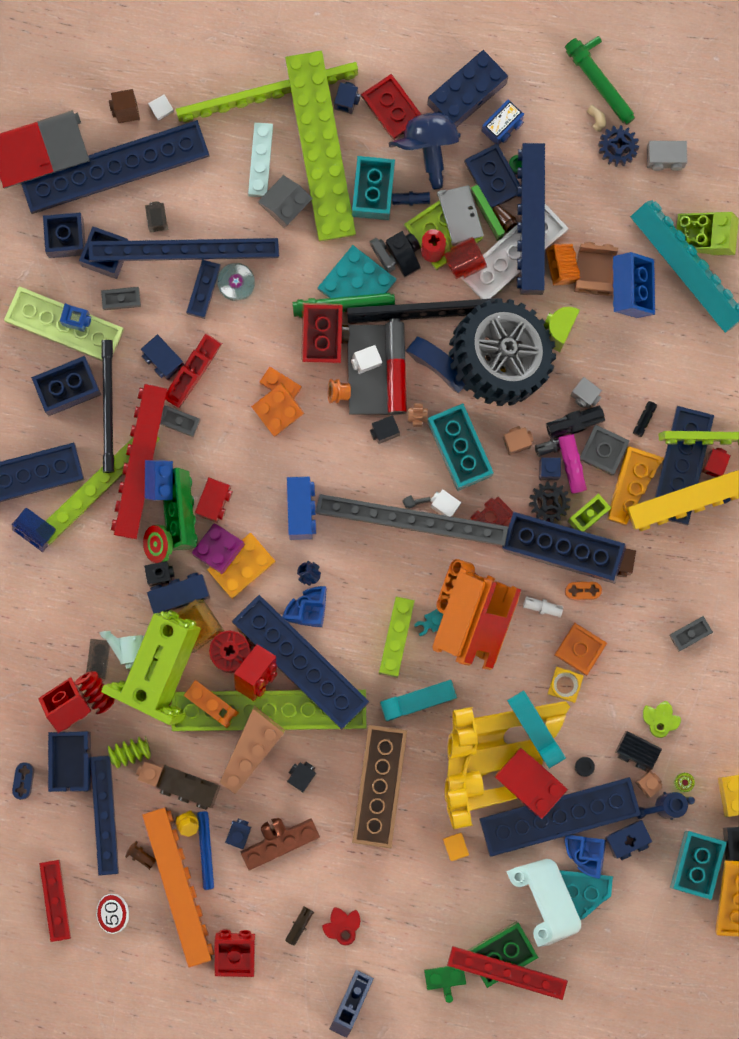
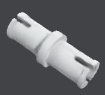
M528 596L524 599L523 608L538 611L542 615L546 613L559 618L562 615V605L549 603L545 599L542 601Z

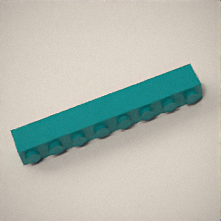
M653 200L645 202L630 216L631 219L725 333L730 331L739 323V303L733 299L732 292L723 287L721 279L710 271L709 265L705 260H701L697 255L698 252L695 247L687 243L685 235L673 226L674 222L670 217L664 215L661 211V206Z

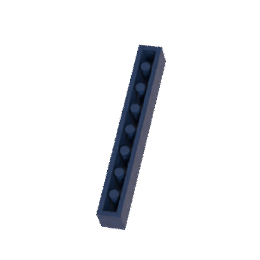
M522 143L521 149H518V161H521V167H518L517 178L521 179V186L517 188V197H521V204L517 205V215H521V222H517V233L521 234L520 240H517V252H520V259H517V270H520V277H517V289H520V295H543L545 290V143Z

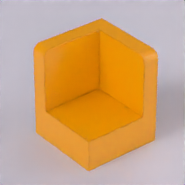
M461 832L442 839L450 861L469 856Z

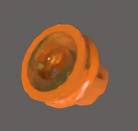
M333 379L329 380V403L335 402L338 404L339 400L350 399V383H340L339 379L335 381Z

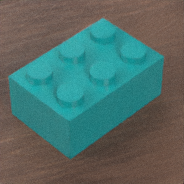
M357 157L352 206L353 217L379 220L390 219L395 159Z
M685 831L670 888L712 900L727 842L691 831Z

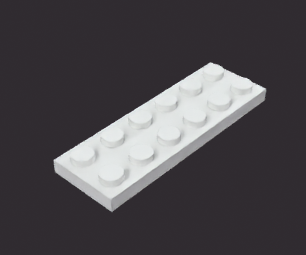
M545 204V249H547L565 234L569 228ZM517 225L460 275L463 281L480 299L493 298L520 274V270H517V259H520V252H517V240H520L521 234L517 233Z

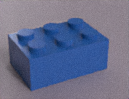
M633 252L613 256L614 312L634 318L655 315L654 259Z
M310 476L287 477L288 534L290 540L313 539V534H316V520H312V515H316L315 501L311 499V496H315L314 482H311Z

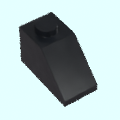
M403 231L386 240L387 250L394 257L404 278L421 269L414 250Z

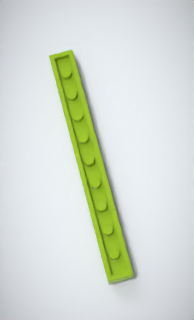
M353 62L326 69L328 85L335 84L338 80H351L358 75L357 63ZM288 79L176 108L179 122H190L196 117L201 116L205 118L211 116L212 113H224L235 107L244 108L250 103H262L269 98L278 99L283 97L284 94L291 93L290 82Z

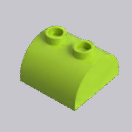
M562 307L555 311L554 314H548L545 320L546 323L543 326L546 330L549 329L550 341H555L556 347L553 348L554 350L561 352L580 311L579 309Z

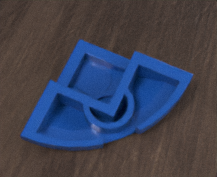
M326 586L307 589L303 591V596L297 600L293 598L287 605L282 617L286 621L295 624L323 627Z
M574 835L565 836L568 856L578 865L577 868L588 876L600 879L606 840Z

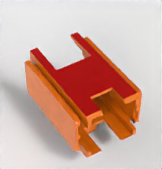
M459 559L453 560L449 566L436 604L437 610L444 615L432 646L433 651L439 653L444 650L457 656L456 662L468 666L473 663L474 657L477 656L485 660L482 669H493L519 600L521 589L497 582L490 575H487L486 578L475 574V567L471 562Z

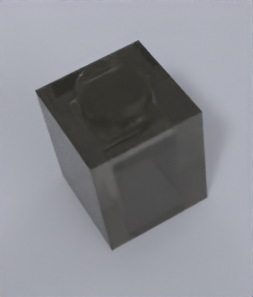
M155 201L145 205L149 231L169 230L164 203Z

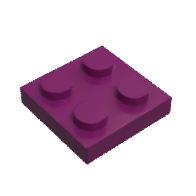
M214 523L191 553L200 561L223 574L245 543Z

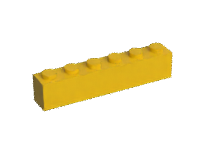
M739 470L627 507L633 528H639L641 532L650 529V524L657 522L658 525L669 522L668 518L675 516L676 519L687 516L686 512L694 510V513L706 510V505L712 504L715 507L724 504V499L730 498L731 501L739 499Z

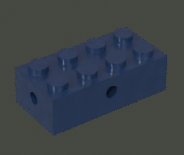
M483 49L428 97L427 105L434 113L447 114L453 120L456 127H458L507 84L508 75Z

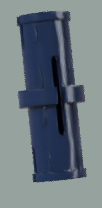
M409 191V193H392V205L405 204L413 206V204H430V192L413 193V191Z

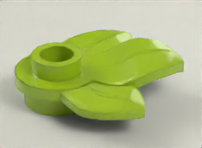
M668 701L661 702L656 709L647 705L643 709V719L650 726L651 734L657 738L665 737L669 731L676 730L681 723V717L672 715V706ZM657 725H661L663 730H658Z

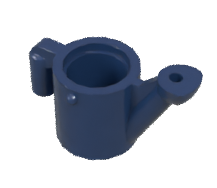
M663 792L657 798L654 807H639L641 815L637 816V818L643 819L648 814L658 813L665 819L673 820V818L683 816L687 812L688 805L695 803L694 797H685L678 792Z

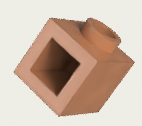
M514 427L509 430L510 433L503 436L509 455L531 448V442H534L531 432H527L526 427Z
M144 761L143 765H139L136 773L139 776L138 780L157 787L163 767Z

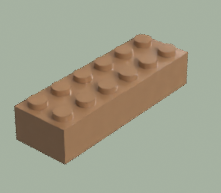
M368 725L352 843L384 848L392 847L407 730Z

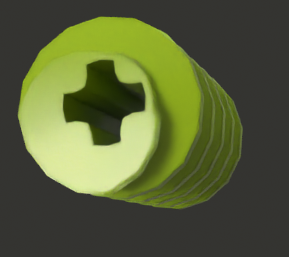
M139 736L137 743L130 739V745L123 741L122 748L116 743L115 750L107 746L111 763L116 768L121 767V762L124 766H128V760L135 764L136 757L140 762L143 761V756L147 760L151 758V751L146 736L145 741Z

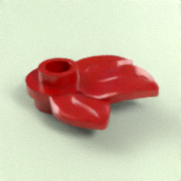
M334 907L330 917L331 923L322 925L323 931L328 938L337 939L341 945H350L355 940V931L360 927V915L357 910L347 915L342 909ZM346 931L350 934L348 939L342 937L343 932Z

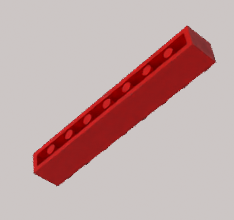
M144 384V388H139L137 399H141L140 407L136 406L134 418H137L136 426L132 425L130 432L133 442L128 444L126 455L129 456V461L124 463L122 474L126 475L125 481H120L118 493H122L121 501H116L114 512H118L117 520L113 519L111 531H114L116 536L137 540L145 500V460H153L167 388Z

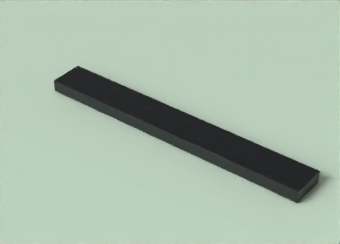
M498 298L347 308L348 323L389 321L390 319L408 320L467 316L476 306H481L488 300L492 304Z

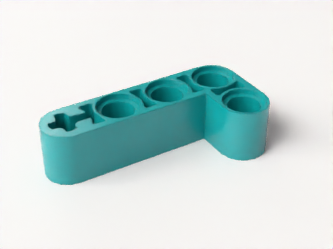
M448 680L402 696L381 701L380 706L385 721H390L457 699L452 680Z
M523 690L508 699L509 705L548 768L550 769L566 759L525 691Z

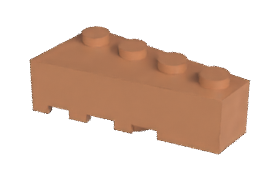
M256 706L251 711L220 780V783L234 794L237 793L285 731L284 728Z

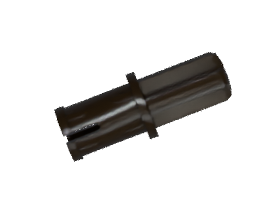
M303 906L297 920L293 921L294 925L285 939L287 943L293 946L296 945L314 914L312 910Z

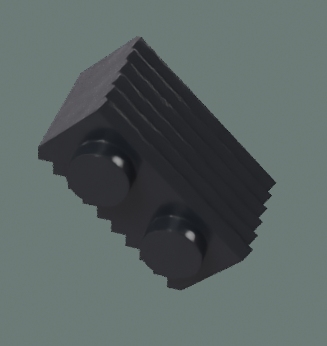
M625 731L615 753L619 754V759L627 763L631 760L637 763L635 767L646 772L647 769H653L662 748Z

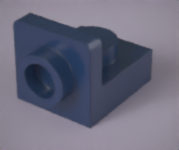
M239 818L237 821L233 820L225 843L244 850L252 828L248 826L249 822Z

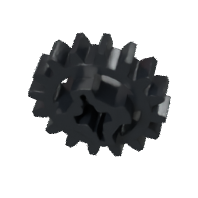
M547 481L545 487L540 483L538 485L539 490L533 489L535 495H530L529 498L533 502H530L529 506L534 507L531 513H537V519L542 517L544 521L549 519L553 523L554 518L560 521V515L564 517L567 515L564 510L570 509V506L566 505V503L570 502L571 499L565 497L568 491H562L563 485L558 488L556 487L557 482L550 486L549 481ZM552 490L554 492L546 494L543 491ZM559 496H560L561 499H562V507H561V505L558 503V497H559ZM537 498H538V500L541 502V508H540V509L538 508V505H537ZM552 499V500H553V502H552L553 505L547 506V505H546L547 500ZM548 511H553L556 514L548 515L545 513Z

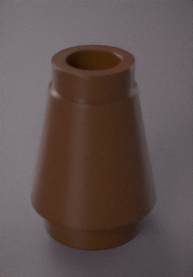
M500 205L492 209L506 233L517 225L516 217Z

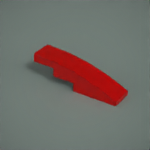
M205 333L197 348L193 350L185 365L181 367L168 388L165 400L180 408L223 343Z

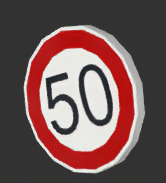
M118 894L105 895L99 901L96 916L100 927L111 934L121 932L126 927L129 920L128 905Z

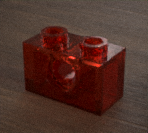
M498 496L496 499L490 498L484 504L486 508L481 512L477 510L470 519L503 525L512 517L513 511ZM487 513H493L495 515V521H487L485 519V515Z

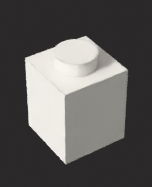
M373 345L355 352L352 356L351 364L354 370L361 374L379 367L382 364V360L376 346Z
M443 489L440 493L436 492L430 500L433 502L431 504L432 509L441 515L450 517L454 515L461 505L459 500Z

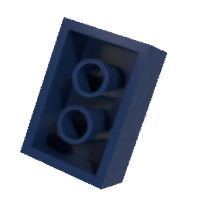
M85 356L31 377L44 411L48 416L101 396Z

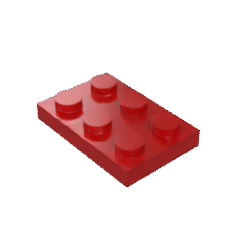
M392 74L361 94L362 99L393 140L404 134L408 121L422 115Z

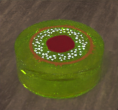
M680 773L675 777L674 784L677 790L689 792L693 789L695 780L689 773Z

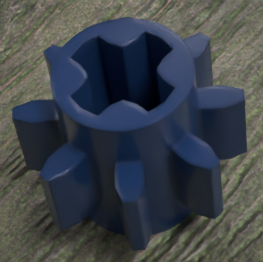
M310 561L302 563L297 570V574L300 576L298 580L304 585L307 584L309 586L317 583L321 577V572L318 571L320 566Z

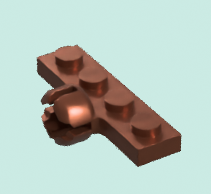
M280 818L271 819L274 826L273 830L268 821L261 826L264 840L240 851L248 870L250 871L320 838L312 818L291 828H286Z

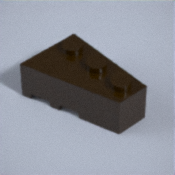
M164 765L156 788L161 789L159 792L169 797L171 794L179 796L178 800L185 803L193 801L197 803V807L207 810L208 807L213 808L221 785Z

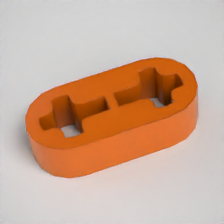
M571 582L565 588V595L570 600H594L602 594V587L597 582ZM575 586V589L582 590V592L572 596V593H569L568 590ZM591 586H594L595 589H598V592L592 596L591 592H585V589H590Z

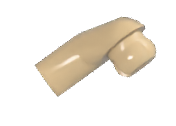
M591 105L587 113L595 118L596 123L593 125V128L601 132L606 126L605 115L594 105Z

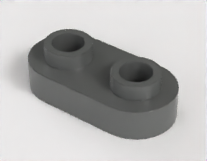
M374 238L369 241L388 273L395 270L394 265L397 263L394 257L388 255L385 251L387 247L383 240Z

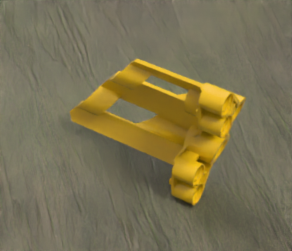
M566 701L535 707L552 737L555 738L570 708ZM473 707L452 711L453 729L448 739V772L445 781L444 797L447 802V811L453 829L473 826L470 814L472 810L517 799L505 786L484 790L482 777L490 772L501 770L519 748H522L540 765L543 764V759L531 739L509 744L504 741V734L509 728L522 726L514 711L476 718L473 715Z

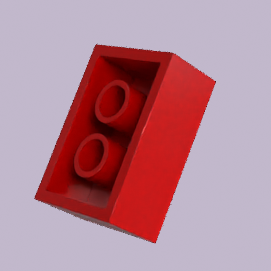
M303 303L302 362L341 363L343 305Z

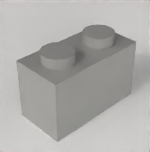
M649 141L647 145V168H652L654 171H660L664 168L679 171L685 168L687 164V141Z

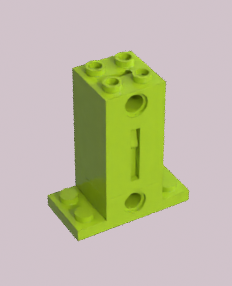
M170 610L153 614L126 682L119 681L105 684L101 692L168 725L183 722L186 714L180 712V708L170 705V702L201 628L196 626L195 621L190 619L183 620L179 618L178 613Z

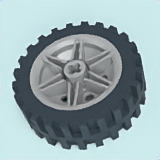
M502 298L496 299L492 304L490 300L485 301L481 306H476L453 331L454 336L450 339L449 343L450 346H453L449 351V358L454 360L450 364L452 370L456 369L458 373L455 376L457 381L462 380L465 384L463 388L466 391L469 389L475 393L473 397L477 400L482 397L485 399L484 403L491 404L495 401L497 406H503L507 402L509 406L516 404L518 401L522 402L542 387L554 369V365L551 363L556 359V353H552V349L556 347L555 341H550L549 337L551 334L549 329L546 330L543 326L546 323L543 318L539 320L535 316L537 312L533 309L531 311L526 310V305L523 303L515 305L514 300L511 299L503 303Z

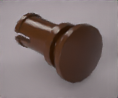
M135 841L127 850L125 857L127 858L130 855L133 857V861L137 860L150 870L155 864L156 859L143 851V847L139 848L136 846L138 841Z

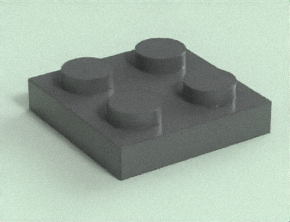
M595 425L581 453L580 461L613 476L630 440Z

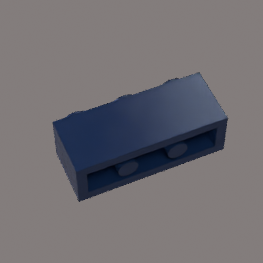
M193 573L187 576L188 579L182 581L175 579L169 581L167 586L156 585L151 587V591L147 592L153 614L161 613L162 611H172L209 599L210 595L204 576Z

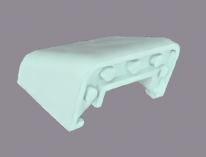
M543 859L506 871L514 886L523 887L529 884L544 920L543 923L535 927L533 932L538 947L551 945L579 932L581 920L555 861Z

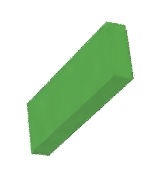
M479 185L471 187L473 199L498 241L503 238L505 231Z

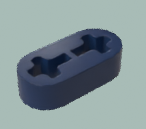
M20 763L16 767L12 793L16 799L23 800L31 794L34 768L30 763ZM24 766H27L30 773L25 775V780H22L23 773H20V769H24ZM22 782H24V789L27 792L23 793L21 797L20 793L17 792V788H21Z

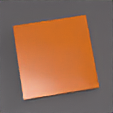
M574 622L554 656L587 676L607 645V642Z

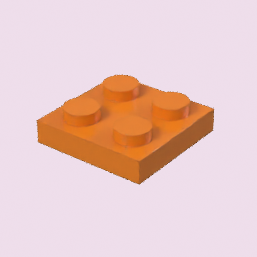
M282 383L251 406L274 437L305 414Z

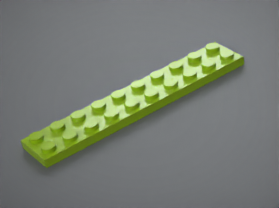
M322 50L285 57L310 196L313 198L311 201L319 242L354 236L356 231Z
M366 689L358 690L366 698ZM301 690L265 691L255 701H252L238 691H211L239 712L236 717L231 719L229 722L231 724L228 728L183 696L186 692H175L172 698V705L180 708V712L186 714L183 722L172 724V731L243 730L254 706L285 730L340 729ZM366 707L344 729H367ZM223 708L219 715L224 717L228 711Z

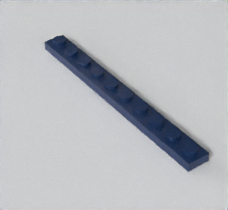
M278 238L88 242L89 262L279 258Z

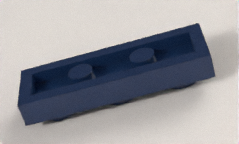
M202 260L186 311L188 315L205 319L221 268L220 264Z

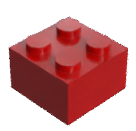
M256 644L234 673L235 690L252 701H255L257 697H261L266 690V685L269 682L272 683L277 676L276 656Z
M72 677L38 698L46 718L58 733L68 729L73 723L85 718L92 712L86 698L83 697V692L79 691V687L74 684L75 681Z

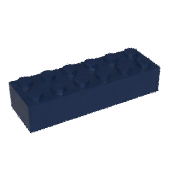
M513 512L508 527L505 547L502 546L504 552L615 584L626 545L625 543Z

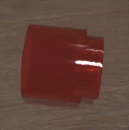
M473 237L450 247V251L444 254L456 280L461 277L465 279L487 268L485 259Z

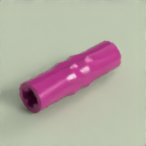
M574 434L558 437L571 493L583 492L587 490Z

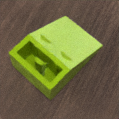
M733 212L678 214L676 229L685 235L687 243L694 246L698 253L710 255L736 254L739 218Z

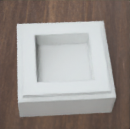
M165 95L148 103L158 121L174 112Z

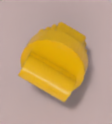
M192 810L176 817V826L181 835L190 837L198 831V819Z

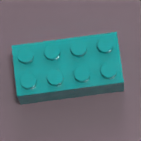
M463 403L428 418L427 423L457 491L493 476L492 467Z

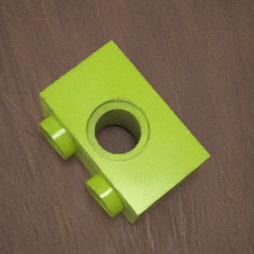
M598 493L567 522L573 529L585 532L604 516L611 507Z

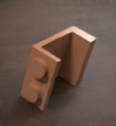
M593 242L580 244L577 266L580 270V280L575 282L574 292L612 296L613 256L617 255L618 248L611 244L598 246Z

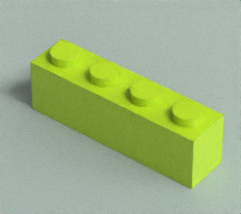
M397 596L395 598L379 674L398 678L415 600Z

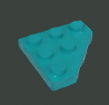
M352 245L317 289L328 298L387 293L397 279Z
M559 870L580 920L587 917L600 904L611 897L613 876L601 875L600 879L581 872Z

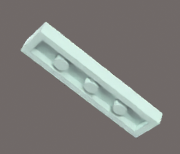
M254 122L248 196L263 197L268 191L273 124Z

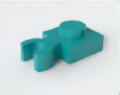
M436 609L424 615L425 622H416L414 627L419 625L424 627V631L419 633V636H424L430 628L433 633L438 631L444 614Z

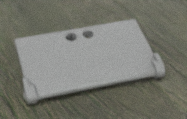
M469 185L437 192L452 245H458L461 242L484 236Z

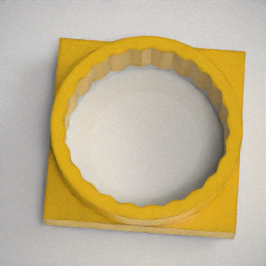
M556 666L547 694L575 703L584 675ZM564 676L571 678L574 683L573 690L567 694H563L557 689L558 679Z

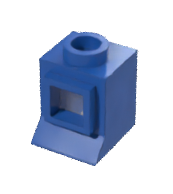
M65 303L60 323L64 327L85 332L86 327L90 325L91 316H89L88 310Z

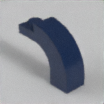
M418 336L406 349V352L417 363L431 369L454 392L460 393L465 384L462 380L457 381L455 376L458 373L456 369L452 370L450 364L454 360L449 358V355Z

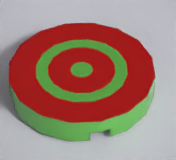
M164 525L148 527L143 537L144 552L153 563L166 562L169 559V554H172L173 551L172 535L169 531H166Z

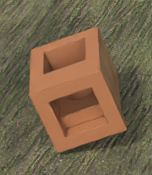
M651 770L635 782L647 798H651L663 788L662 781Z

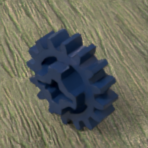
M620 125L619 129L612 126L611 131L606 129L605 135H601L600 139L602 141H599L598 146L602 148L599 149V154L604 153L602 159H609V165L615 162V167L619 163L625 166L626 161L631 163L632 157L636 158V151L639 150V146L635 144L638 143L639 139L633 138L635 132L630 134L629 127L623 130L622 125Z

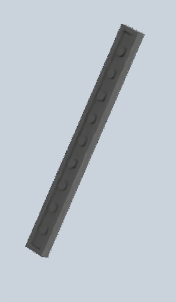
M319 494L316 514L503 547H505L508 526Z

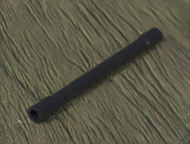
M102 340L103 473H114L113 340Z

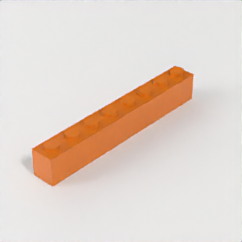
M167 807L143 814L144 823L188 968L211 961L213 959L212 955H215L212 943L208 944L206 938L209 935L206 924L202 925L200 919L203 913L200 905H196L194 899L197 897L195 887L190 886L189 879L191 878L189 868L185 867L183 860L186 858L183 848H179L177 843L180 840L177 829L173 830L171 822L174 821L171 810H167Z

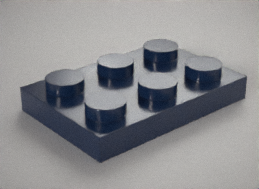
M498 143L464 160L476 185H479L492 209L517 197V188L521 185Z

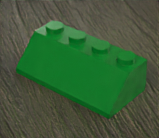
M181 468L173 469V499L163 500L166 531H169L172 535L173 551L193 549L196 547L198 540L194 527L196 518L193 514L194 498L191 495L192 478L189 471Z

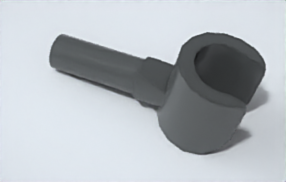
M412 495L404 498L403 504L407 509H410L420 503L430 502L431 499L426 497L414 500Z

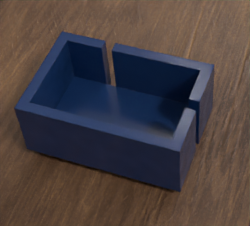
M48 732V792H69V788L70 791H91V754L87 753V750H91V732Z

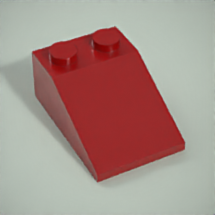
M519 748L494 776L541 819L568 790L522 748Z

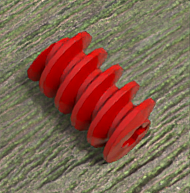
M431 229L422 237L421 254L428 262L439 261L445 253L446 238L441 231Z
M91 671L80 676L74 684H82L79 687V691L86 690L83 693V697L90 696L87 703L94 702L91 708L93 710L99 708L96 711L98 715L109 710L114 704L115 698L101 692L105 684L102 683L103 681L98 677L96 671Z

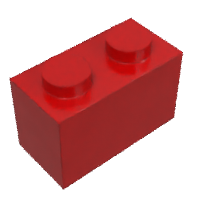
M208 477L195 510L196 516L218 523L219 519L222 520L226 512L224 505L226 501H230L233 493L231 486Z

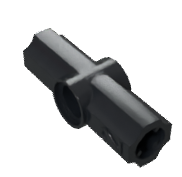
M600 405L584 411H574L563 418L546 423L547 432L551 439L569 433H579L587 429V427L605 422V415Z

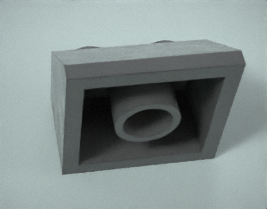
M283 175L258 203L285 228L313 198L300 185Z

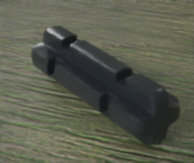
M648 401L645 406L646 410L642 412L637 423L638 426L633 431L634 435L638 437L643 436L645 428H647L657 408V404Z

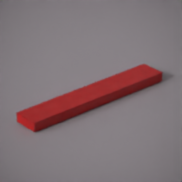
M452 946L447 962L449 967L563 1000L568 983L566 979Z

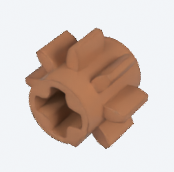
M414 403L413 408H408V422H413V427H422V422L427 423L428 408H423V404Z

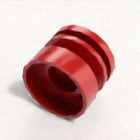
M231 630L216 635L209 648L210 659L214 665L221 671L231 674L236 672L251 652V646L246 638L239 632ZM232 646L235 653L227 656L225 649H230Z

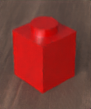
M713 448L709 452L702 473L712 477L724 475L731 455L727 454V451L722 448Z

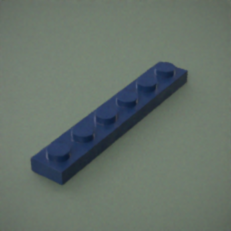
M109 756L90 757L98 876L119 874L111 760Z

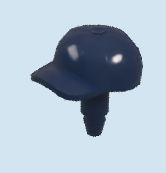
M440 112L426 113L408 121L404 138L389 142V147L397 146L404 150L422 148L426 173H429L431 186L434 190L443 188L444 177L442 175L444 164L441 146L459 142L461 134L458 133L455 123L447 114Z

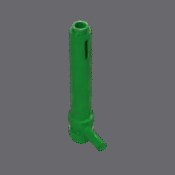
M597 36L585 45L581 40L578 41L577 38L572 39L565 46L568 56L573 58L574 64L581 68L622 123L625 122L626 125L631 123L635 119L634 112L591 58L589 50L602 42L601 38Z
M390 293L317 300L315 298H308L307 301L297 299L296 302H292L294 317L299 316V318H302L303 303L343 305L342 312H347V308L395 305V296Z

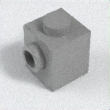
M583 377L570 396L576 399L575 402L580 407L589 409L591 405L596 406L602 397L599 395L602 390Z

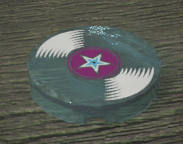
M232 263L220 271L217 285L220 293L225 298L232 301L243 300L253 292L255 278L247 266L240 263Z

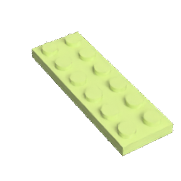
M20 286L18 287L4 321L6 323L103 361L101 341L113 340L114 354L124 331L123 327L93 315H89L91 316V322L89 327H86L85 332L64 327L60 323L64 304ZM72 313L70 320L79 322L81 315Z

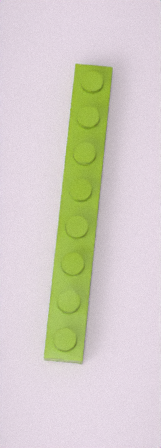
M133 438L114 455V473H103L102 466L36 530L49 545L123 475L124 463L129 461V456L126 455L128 444H132Z

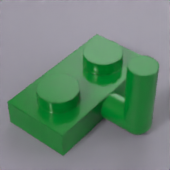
M449 966L424 970L427 990L443 988L444 998L447 1003L453 1001L451 987L466 984L465 971Z

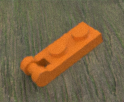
M196 680L183 695L226 728L231 724L229 723L231 719L239 713ZM224 708L228 712L224 717H221L219 713Z

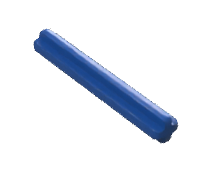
M207 811L198 812L197 816L204 890L214 889L209 816Z

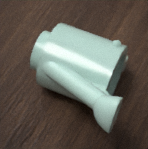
M111 631L99 632L100 636L109 643L119 659L120 665H125L126 669H131L144 636L116 638L111 634Z

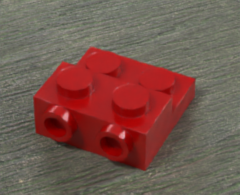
M227 929L216 933L215 976L254 977L255 934H251L249 930L231 933Z

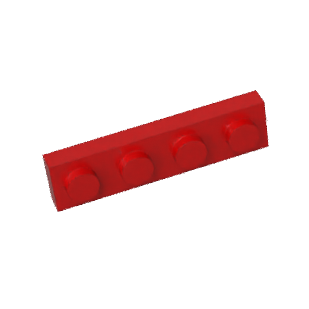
M60 860L39 863L50 942L71 939Z

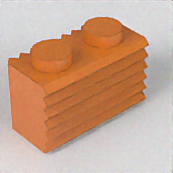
M553 244L545 249L553 286L571 285L580 280V270L577 266L576 252L573 244Z

